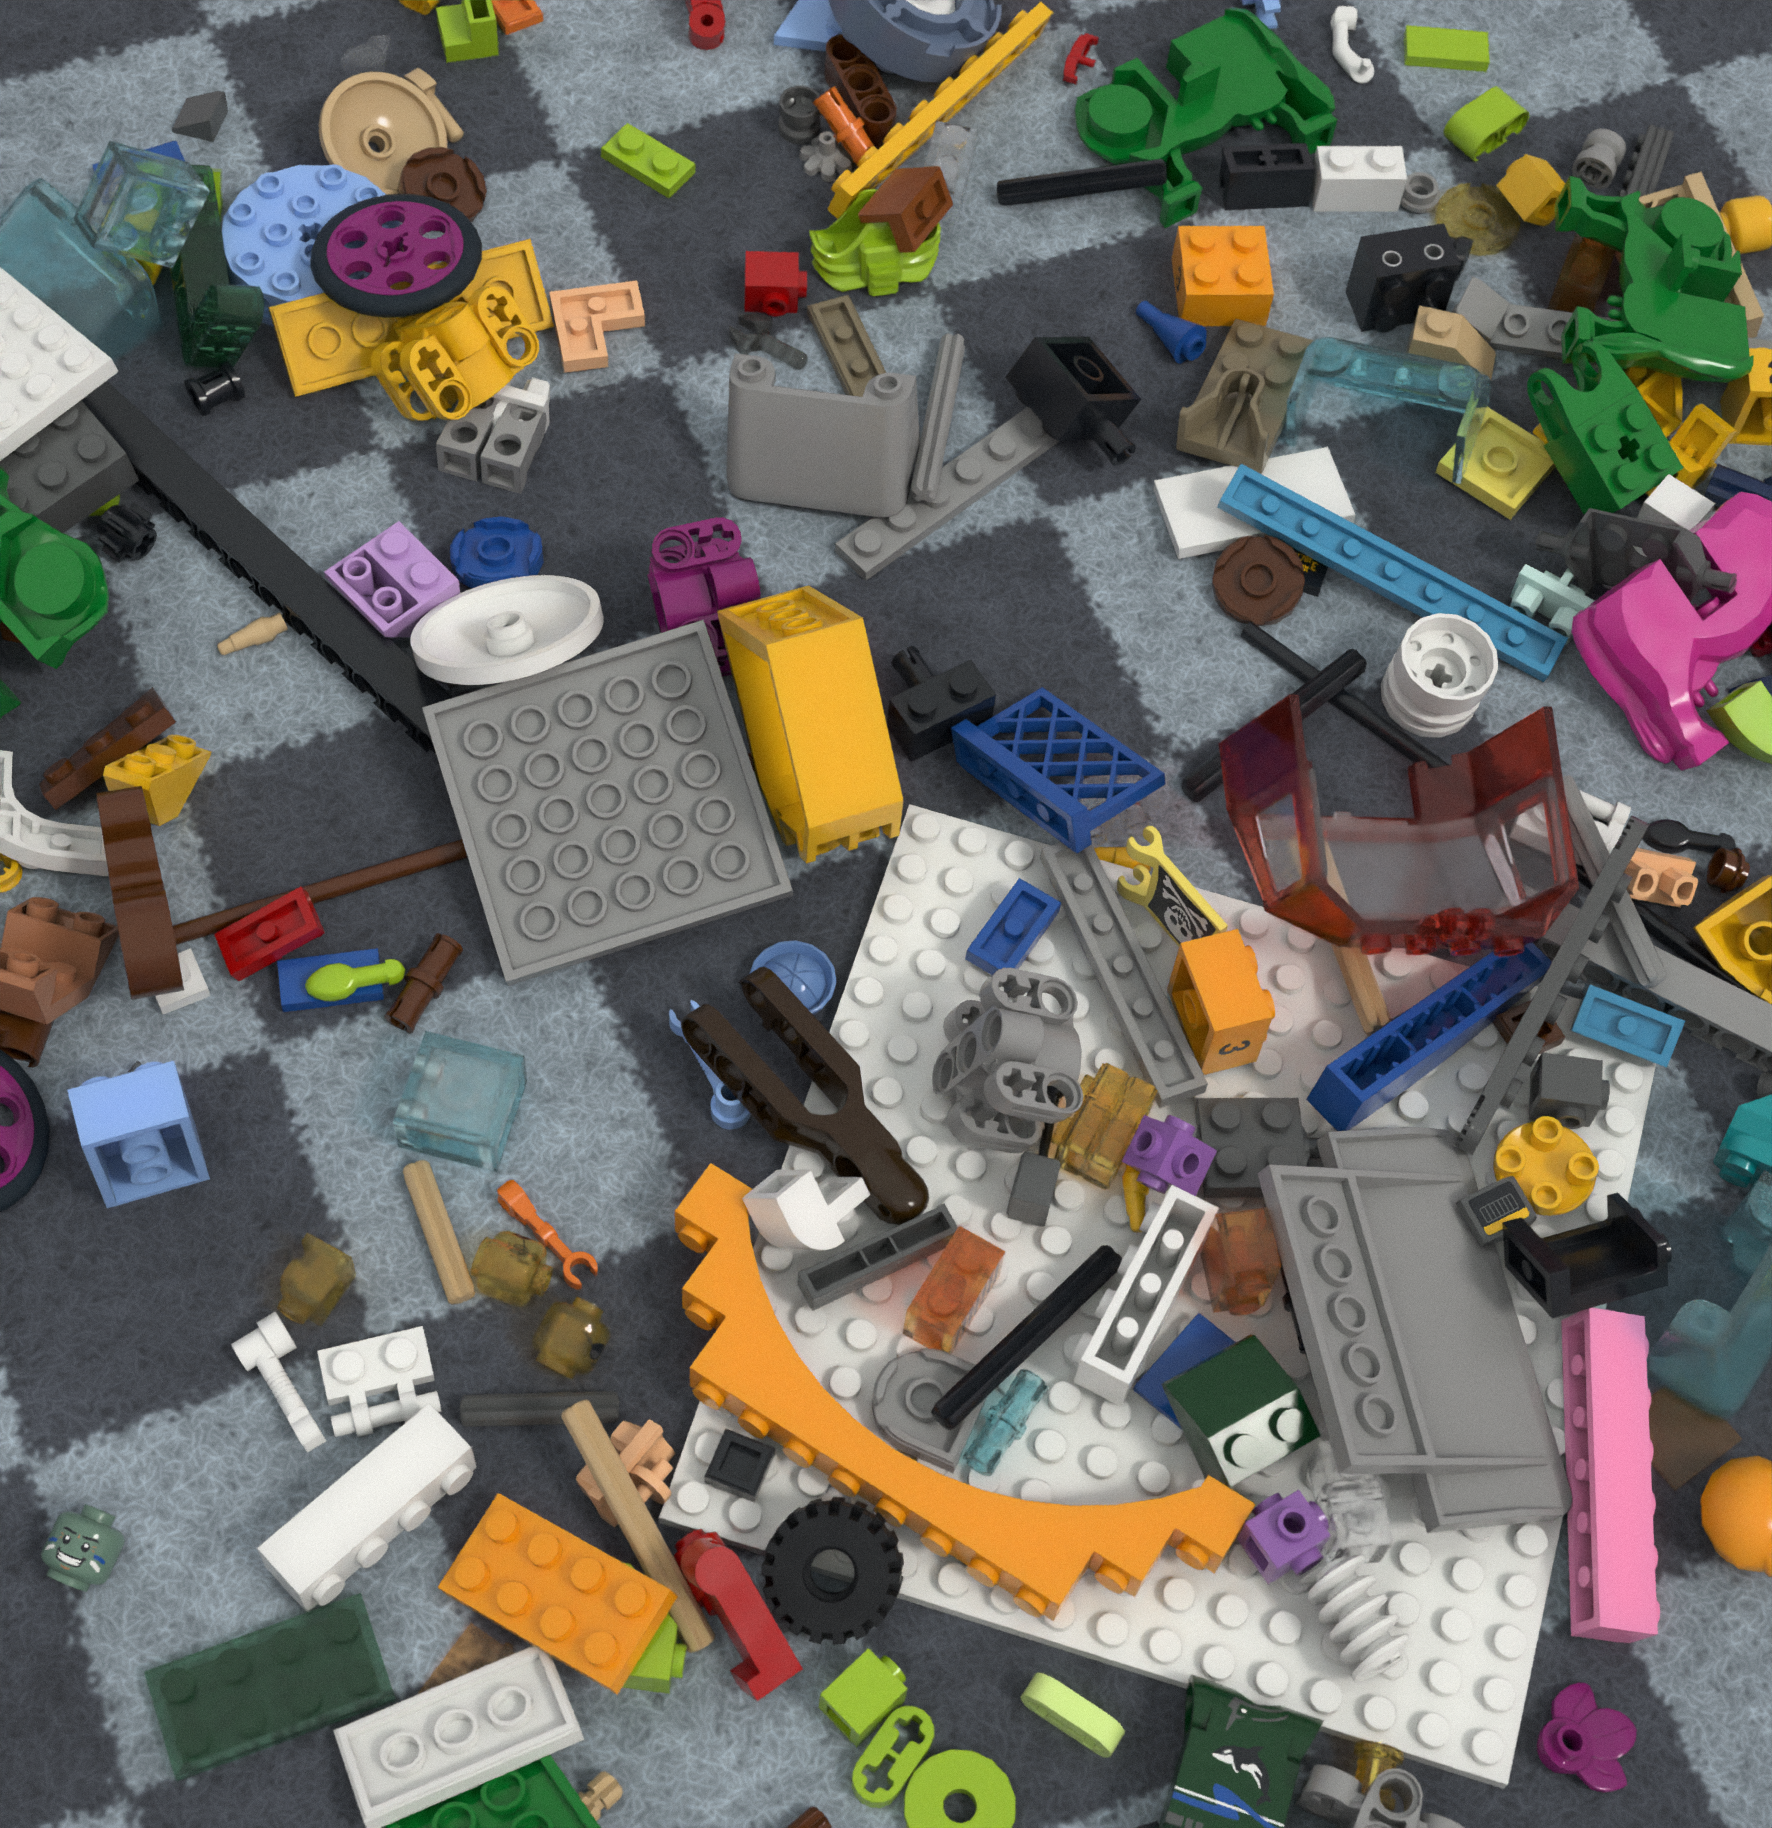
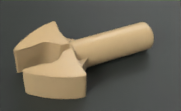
M419 68L404 75L407 81L417 86L435 105L443 120L449 142L455 143L461 140L464 135L463 130L435 96V86L437 84L435 80Z

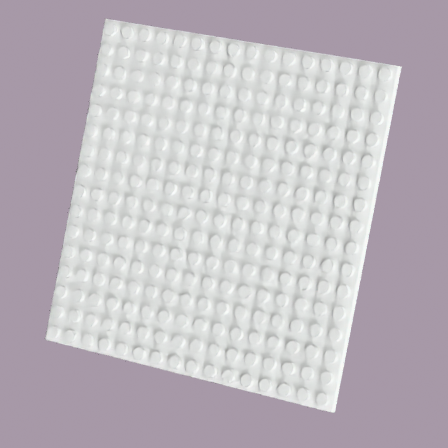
M909 804L829 1033L860 1066L865 1106L892 1134L901 1148L903 1157L917 1171L927 1185L930 1198L924 1213L945 1204L960 1230L958 1242L812 1311L797 1285L799 1271L816 1265L899 1225L888 1224L880 1220L863 1201L854 1208L855 1214L849 1220L837 1225L845 1242L833 1249H784L768 1242L759 1232L753 1248L759 1275L775 1316L798 1356L822 1387L855 1420L889 1446L944 1476L981 1490L1026 1501L1062 1505H1117L1162 1498L1201 1487L1205 1481L1183 1430L1132 1390L1192 1319L1200 1313L1235 1342L1250 1334L1258 1338L1299 1387L1321 1435L1319 1438L1234 1485L1231 1489L1256 1504L1255 1507L1273 1494L1279 1493L1284 1499L1299 1489L1307 1502L1314 1501L1321 1508L1329 1524L1328 1532L1331 1536L1321 1551L1324 1558L1316 1566L1300 1576H1296L1294 1571L1291 1570L1269 1585L1237 1538L1215 1574L1206 1568L1198 1570L1190 1567L1179 1559L1175 1553V1548L1167 1545L1135 1597L1125 1591L1122 1594H1118L1107 1589L1095 1578L1096 1572L1087 1568L1055 1620L1052 1621L1045 1615L1037 1618L1024 1612L1014 1603V1595L997 1584L994 1587L981 1584L967 1572V1565L949 1554L947 1557H941L933 1553L920 1541L921 1535L904 1524L901 1527H895L885 1522V1526L890 1532L892 1530L895 1531L899 1539L897 1544L899 1553L903 1552V1581L897 1598L1187 1689L1189 1677L1192 1674L1235 1689L1257 1705H1281L1323 1720L1324 1722L1319 1731L1504 1789L1508 1785L1563 1515L1546 1521L1427 1533L1410 1473H1338L1306 1354H1301L1299 1351V1342L1291 1312H1287L1284 1309L1282 1297L1286 1292L1279 1265L1276 1264L1266 1222V1214L1263 1211L1264 1197L1204 1198L1202 1182L1196 1197L1218 1207L1217 1216L1210 1234L1122 1406L1074 1383L1079 1364L1071 1361L1084 1332L1086 1331L1094 1335L1101 1319L1094 1315L1107 1288L1114 1291L1118 1289L1124 1276L1116 1272L988 1395L954 1473L899 1450L888 1442L879 1431L873 1417L872 1396L876 1379L889 1361L907 1353L920 1351V1349L933 1348L945 1351L976 1365L1100 1246H1111L1122 1259L1130 1244L1139 1248L1146 1233L1132 1232L1130 1228L1122 1183V1175L1126 1170V1164L1122 1160L1144 1115L1162 1122L1165 1121L1167 1115L1177 1117L1196 1127L1193 1137H1195L1197 1131L1195 1116L1197 1098H1298L1301 1122L1308 1138H1321L1327 1132L1336 1130L1306 1099L1327 1065L1369 1037L1363 1030L1323 924L1195 887L1228 925L1226 932L1238 929L1244 946L1250 945L1252 947L1258 965L1256 976L1261 989H1267L1272 996L1275 1006V1017L1271 1020L1267 1031V1039L1263 1042L1256 1062L1206 1074L1204 1076L1208 1086L1205 1093L1159 1108L1061 904L1058 915L1019 967V970L1064 980L1072 987L1076 994L1078 1005L1077 1011L1073 1015V1026L1079 1035L1082 1050L1078 1083L1082 1088L1083 1103L1079 1110L1069 1118L1054 1124L1048 1158L1058 1160L1061 1167L1045 1226L1039 1227L1008 1218L1006 1212L1021 1154H1024L1025 1151L1022 1153H1009L967 1145L956 1139L948 1128L947 1114L950 1108L957 1102V1099L935 1094L932 1085V1074L938 1056L950 1043L944 1033V1019L953 1009L966 1000L981 1001L979 996L980 987L992 976L965 959L966 951L1014 884L1021 878L1060 901L1040 860L1041 849L1051 845ZM1099 859L1179 1023L1167 991L1179 947L1144 906L1126 900L1118 893L1117 880L1120 876H1124L1125 880L1131 885L1140 884V881L1133 876V869ZM1359 935L1392 1020L1469 968L1465 965ZM1535 986L1509 1009L1531 1000L1538 987ZM999 987V990L1004 991V987ZM1042 993V1001L1046 1009L1054 1014H1060L1061 1008L1057 999L1048 993ZM1561 993L1559 995L1567 998V1001L1556 1023L1565 1035V1038L1561 1045L1545 1051V1053L1603 1060L1602 1080L1609 1081L1610 1094L1606 1109L1599 1110L1590 1127L1570 1129L1584 1140L1593 1156L1598 1160L1599 1170L1593 1191L1581 1206L1568 1213L1554 1216L1536 1214V1221L1530 1227L1540 1238L1604 1221L1608 1216L1607 1195L1618 1192L1628 1202L1656 1067L1654 1062L1570 1031L1582 999ZM1008 997V1001H1013L1015 999L1012 997ZM964 1018V1019L962 1020L963 1023H967V1024H968L967 1019ZM1493 1022L1439 1066L1350 1130L1398 1127L1435 1128L1447 1130L1458 1138L1464 1125L1470 1126L1467 1123V1119L1507 1047L1506 1042ZM1541 1054L1537 1056L1532 1067L1524 1063L1521 1064L1514 1078L1522 1081L1523 1084L1510 1108L1499 1105L1474 1154L1470 1155L1467 1153L1478 1190L1496 1182L1493 1160L1497 1146L1502 1138L1512 1129L1535 1121L1529 1119L1530 1073ZM812 1081L804 1103L805 1108L810 1113L818 1115H830L838 1112L837 1107ZM1065 1096L1059 1100V1108H1066ZM967 1111L966 1115L972 1117L971 1111ZM1010 1116L1009 1125L1013 1133L1018 1137L1028 1138V1129L1025 1123L1020 1118ZM975 1120V1126L977 1127L983 1123ZM1041 1137L1026 1152L1038 1155ZM789 1146L781 1170H811L818 1185L827 1177H838L817 1153ZM1309 1158L1307 1167H1323L1321 1158ZM1169 1187L1165 1194L1149 1188V1194L1146 1196L1145 1215L1152 1202L1159 1205L1162 1204L1170 1189ZM883 1206L885 1212L890 1214L888 1209L885 1206ZM1264 1224L1266 1225V1229H1267V1233H1268V1237H1269V1241H1270V1246H1271V1250H1272V1254H1273V1258H1274V1262H1275V1267H1276L1275 1270H1274V1265H1273V1261H1272V1257H1271V1253H1270V1248H1269V1244H1268V1240H1267V1236H1266ZM1262 1229L1264 1230V1234H1265V1239H1266V1243H1267V1247H1268V1251H1269V1256H1270V1260H1271V1264H1272V1268H1273V1272H1274L1273 1275H1272V1271H1271V1267H1270V1263H1269V1258H1268V1254H1267V1250H1266V1246H1265V1241H1264ZM1260 1234H1261V1236H1262V1240H1263V1244H1264V1248H1265V1253H1266V1257H1267V1261H1268V1265H1269V1270H1270V1274H1271V1278H1272L1271 1281H1270L1269 1272H1268V1268H1267V1264H1266V1260H1265V1255H1264V1251H1263V1247H1262V1243H1261ZM1258 1239H1259L1260 1245H1261V1250H1262V1254H1263V1258H1264V1262H1265V1267H1266V1271H1267V1275H1268V1279H1269V1285H1268L1267 1278H1266V1274H1265V1269H1264V1265H1263V1261H1262V1257H1261V1252H1260V1248H1259V1244H1258ZM1504 1242L1495 1243L1566 1473L1561 1320L1577 1312L1552 1319L1505 1267ZM1256 1244H1257V1247H1258V1251H1259V1255H1260V1259H1261V1263H1262V1268H1263V1272H1264V1276H1265V1280H1266L1267 1290H1266L1265 1283H1264V1279H1263V1275H1262V1270H1261V1266H1260V1262H1259V1258H1258V1253H1257V1249H1256ZM1254 1249H1255L1256 1256H1257V1260H1258V1265H1259V1269H1260V1273H1261V1277H1262V1282H1263V1286H1264V1290H1265V1295H1264V1293H1263V1288H1262V1284H1261V1280H1260V1276H1259V1271H1258V1267H1257V1263H1256V1259H1255ZM998 1264H999V1269H998L996 1281L994 1282V1277H995L996 1269H997V1266H998ZM992 1274H993L992 1282H991V1286H990V1291H989L988 1294H987V1290H988V1286H989V1281H990V1278H991V1276H992ZM986 1286L984 1299H983L982 1304L980 1305L981 1299H982L983 1290H984V1287ZM980 1296L977 1312L974 1315L977 1299ZM1607 1303L1595 1306L1593 1308L1606 1310ZM972 1307H973L972 1316H971V1321H970V1323H969V1325H968V1320H969V1316H970V1311H971V1309H972ZM967 1317L964 1333L961 1337L964 1320ZM959 1328H960L959 1337H958V1342H957V1345L955 1346V1341H956L957 1332H958V1330H959ZM700 1401L669 1487L672 1495L663 1504L659 1523L690 1533L698 1529H703L705 1534L717 1532L725 1544L766 1556L765 1549L777 1528L793 1511L799 1507L807 1506L810 1501L822 1498V1501H830L833 1497H845V1502L855 1504L856 1501H860L868 1505L866 1510L874 1515L876 1513L873 1509L874 1505L859 1495L851 1498L836 1490L829 1483V1476L813 1465L809 1468H804L794 1463L782 1451L783 1446L768 1436H765L764 1439H759L749 1434L737 1422L738 1417L723 1407H720L719 1410H714ZM725 1428L776 1448L775 1456L755 1503L704 1483V1476ZM1251 1512V1514H1250L1248 1520H1250V1519H1252L1253 1517H1255V1515L1253 1514V1512ZM825 1550L814 1558L811 1565V1571L852 1583L854 1577L853 1564L850 1558L841 1551ZM1363 1554L1366 1561L1355 1571L1357 1576L1375 1574L1377 1580L1366 1591L1368 1596L1386 1594L1388 1600L1377 1612L1380 1616L1397 1614L1399 1620L1392 1626L1389 1633L1391 1636L1408 1634L1410 1640L1400 1650L1403 1658L1397 1664L1372 1678L1356 1683L1351 1675L1360 1663L1345 1664L1340 1657L1341 1652L1349 1643L1334 1644L1329 1637L1330 1632L1338 1623L1323 1624L1318 1617L1319 1612L1327 1603L1312 1604L1307 1596L1315 1584L1302 1585L1300 1581L1315 1569L1335 1559Z

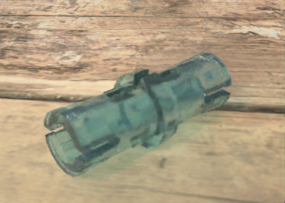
M1020 1369L999 1403L990 1406L985 1414L986 1422L982 1430L963 1454V1459L966 1460L967 1465L973 1470L985 1476H992L1001 1458L1013 1441L1022 1438L1027 1429L1025 1423L1036 1405H1038L1048 1391V1386L1044 1385L1046 1382L1029 1370Z

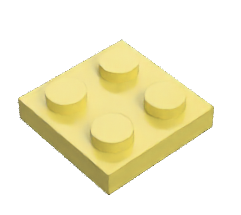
M1487 407L1439 461L1435 473L1511 520L1556 466L1544 447L1545 443Z

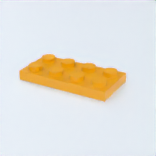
M500 1493L496 1495L437 1587L454 1600L616 1695L620 1692L678 1597L671 1589Z

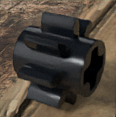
M135 502L129 508L123 504L110 507L102 515L97 525V533L101 535L98 541L104 544L102 551L119 563L125 556L132 557L135 560L145 557L154 546L157 538V533L153 530L155 524L149 521L152 514Z

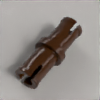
M436 933L434 935L432 943L417 967L409 968L404 976L405 986L390 1010L384 1015L388 1023L401 1030L407 1027L405 1030L410 1034L413 1033L417 1022L432 998H439L443 992L444 986L442 982L458 956L463 952L462 946L457 941L445 934Z

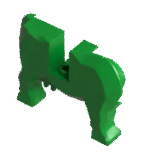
M1240 8L1225 9L1223 16L1171 41L1166 69L1180 83L1178 100L1169 93L1136 57L1114 68L1111 84L1092 89L1077 97L1075 106L1076 128L1081 141L1090 151L1115 165L1154 159H1163L1165 161L1167 183L1144 187L1159 198L1161 204L1159 221L1165 229L1195 214L1200 201L1202 187L1197 181H1192V173L1185 166L1181 157L1182 154L1214 144L1232 126H1246L1250 124L1256 131H1262L1264 125L1261 120L1264 119L1271 125L1276 124L1286 129L1291 136L1293 144L1306 143L1311 155L1316 152L1317 146L1331 145L1337 124V119L1331 114L1335 110V103L1330 89L1295 58L1278 35L1250 11Z
M1569 176L1554 206L1556 232L1574 231L1582 238L1594 240L1621 253L1619 283L1624 297L1610 296L1607 299L1608 305L1620 308V310L1611 309L1608 311V317L1618 321L1600 318L1588 308L1579 306L1575 308L1561 335L1562 364L1572 363L1573 350L1579 344L1591 340L1603 345L1611 353L1622 370L1632 367L1644 368L1672 377L1709 382H1731L1750 373L1753 367L1754 355L1750 356L1745 306L1724 302L1742 274L1740 251H1736L1732 257L1731 237L1724 231L1722 221L1717 213L1703 202L1687 197L1671 199L1664 206L1646 208L1639 201L1640 191L1624 197L1596 195L1587 190L1580 178ZM1586 353L1588 362L1596 363L1595 359Z
M0 466V623L3 621L38 661L58 669L63 664L67 652L72 645L91 631L108 613L109 592L106 575L100 558L87 543L60 532L33 514L26 513L10 501L7 493L9 475ZM0 679L1 719L3 715L17 708L22 702Z

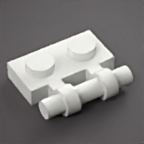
M423 1326L317 1351L329 1406L350 1401L351 1412L331 1416L335 1437L357 1433V1437L374 1434L373 1428L402 1421L406 1423L428 1403L438 1413L442 1412L437 1391L417 1396L415 1394L414 1385L435 1381ZM398 1389L400 1400L368 1407L366 1397Z

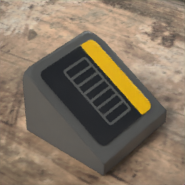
M1513 1176L1496 1181L1460 1199L1456 1203L1481 1247L1503 1241V1222L1522 1217L1530 1226L1537 1218L1534 1209Z

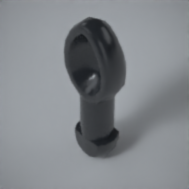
M1671 819L1650 822L1642 838L1647 845L1655 850L1669 854L1681 853L1687 849L1715 853L1719 848H1726L1728 850L1736 848L1734 838L1728 834L1720 833L1715 835L1689 830L1681 822Z

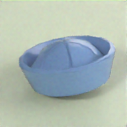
M797 940L778 942L764 949L753 961L750 971L752 973L759 967H766L772 970L813 1015L817 1014L832 998L837 983L835 968L827 955L814 945Z

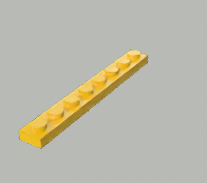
M1042 2L1037 4L1029 13L1025 10L1020 11L1009 24L1008 32L1005 35L997 32L983 49V55L980 57L973 55L964 63L958 73L960 76L955 80L951 77L944 80L934 93L935 98L930 103L925 99L921 101L908 118L910 121L905 126L899 122L889 131L883 140L884 145L881 148L877 149L875 146H872L857 164L858 169L853 173L846 170L838 177L831 188L835 195L827 210L838 219L848 209L859 192L877 188L894 170L902 165L1019 57L1042 34L1053 12Z

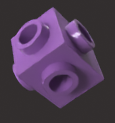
M1144 1115L1122 1162L1140 1172L1136 1180L1137 1182L1159 1193L1165 1194L1167 1188L1174 1185L1196 1196L1217 1150L1193 1137L1196 1127L1177 1117L1167 1115L1165 1121L1162 1122Z
M1298 1489L1284 1499L1279 1493H1276L1258 1504L1252 1511L1255 1517L1245 1522L1237 1538L1269 1585L1291 1570L1294 1571L1296 1576H1300L1321 1562L1324 1558L1321 1551L1331 1535L1328 1532L1329 1524L1321 1508L1314 1501L1307 1502Z

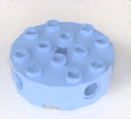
M336 164L327 166L297 165L260 175L257 181L239 192L223 217L221 249L226 274L237 302L260 322L273 326L268 307L324 293L316 283L310 267L311 249L319 231L333 216L345 208L365 199L386 194L365 176L347 171ZM388 221L382 224L384 228L400 226L399 221ZM356 240L347 243L344 247L355 249L364 246L366 243ZM357 271L348 277L351 279H363L370 275V273Z

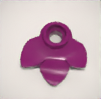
M1575 1683L1569 1685L1553 1699L1551 1706L1552 1720L1546 1723L1540 1730L1537 1742V1752L1540 1760L1548 1769L1555 1773L1576 1774L1590 1789L1607 1793L1622 1789L1627 1785V1780L1621 1765L1616 1759L1626 1754L1634 1746L1637 1736L1636 1726L1622 1712L1610 1708L1598 1709L1589 1684ZM1563 1738L1571 1744L1573 1751L1565 1746Z

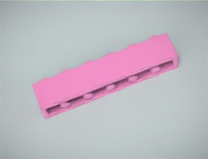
M1592 1307L1561 1320L1566 1476L1572 1493V1504L1567 1512L1571 1636L1632 1643L1658 1635L1657 1624L1660 1618V1605L1656 1599L1655 1578L1658 1552L1654 1545L1653 1529L1656 1500L1652 1492L1651 1462L1654 1451L1649 1433L1651 1392L1647 1385L1646 1360L1649 1353V1342L1645 1336V1316Z

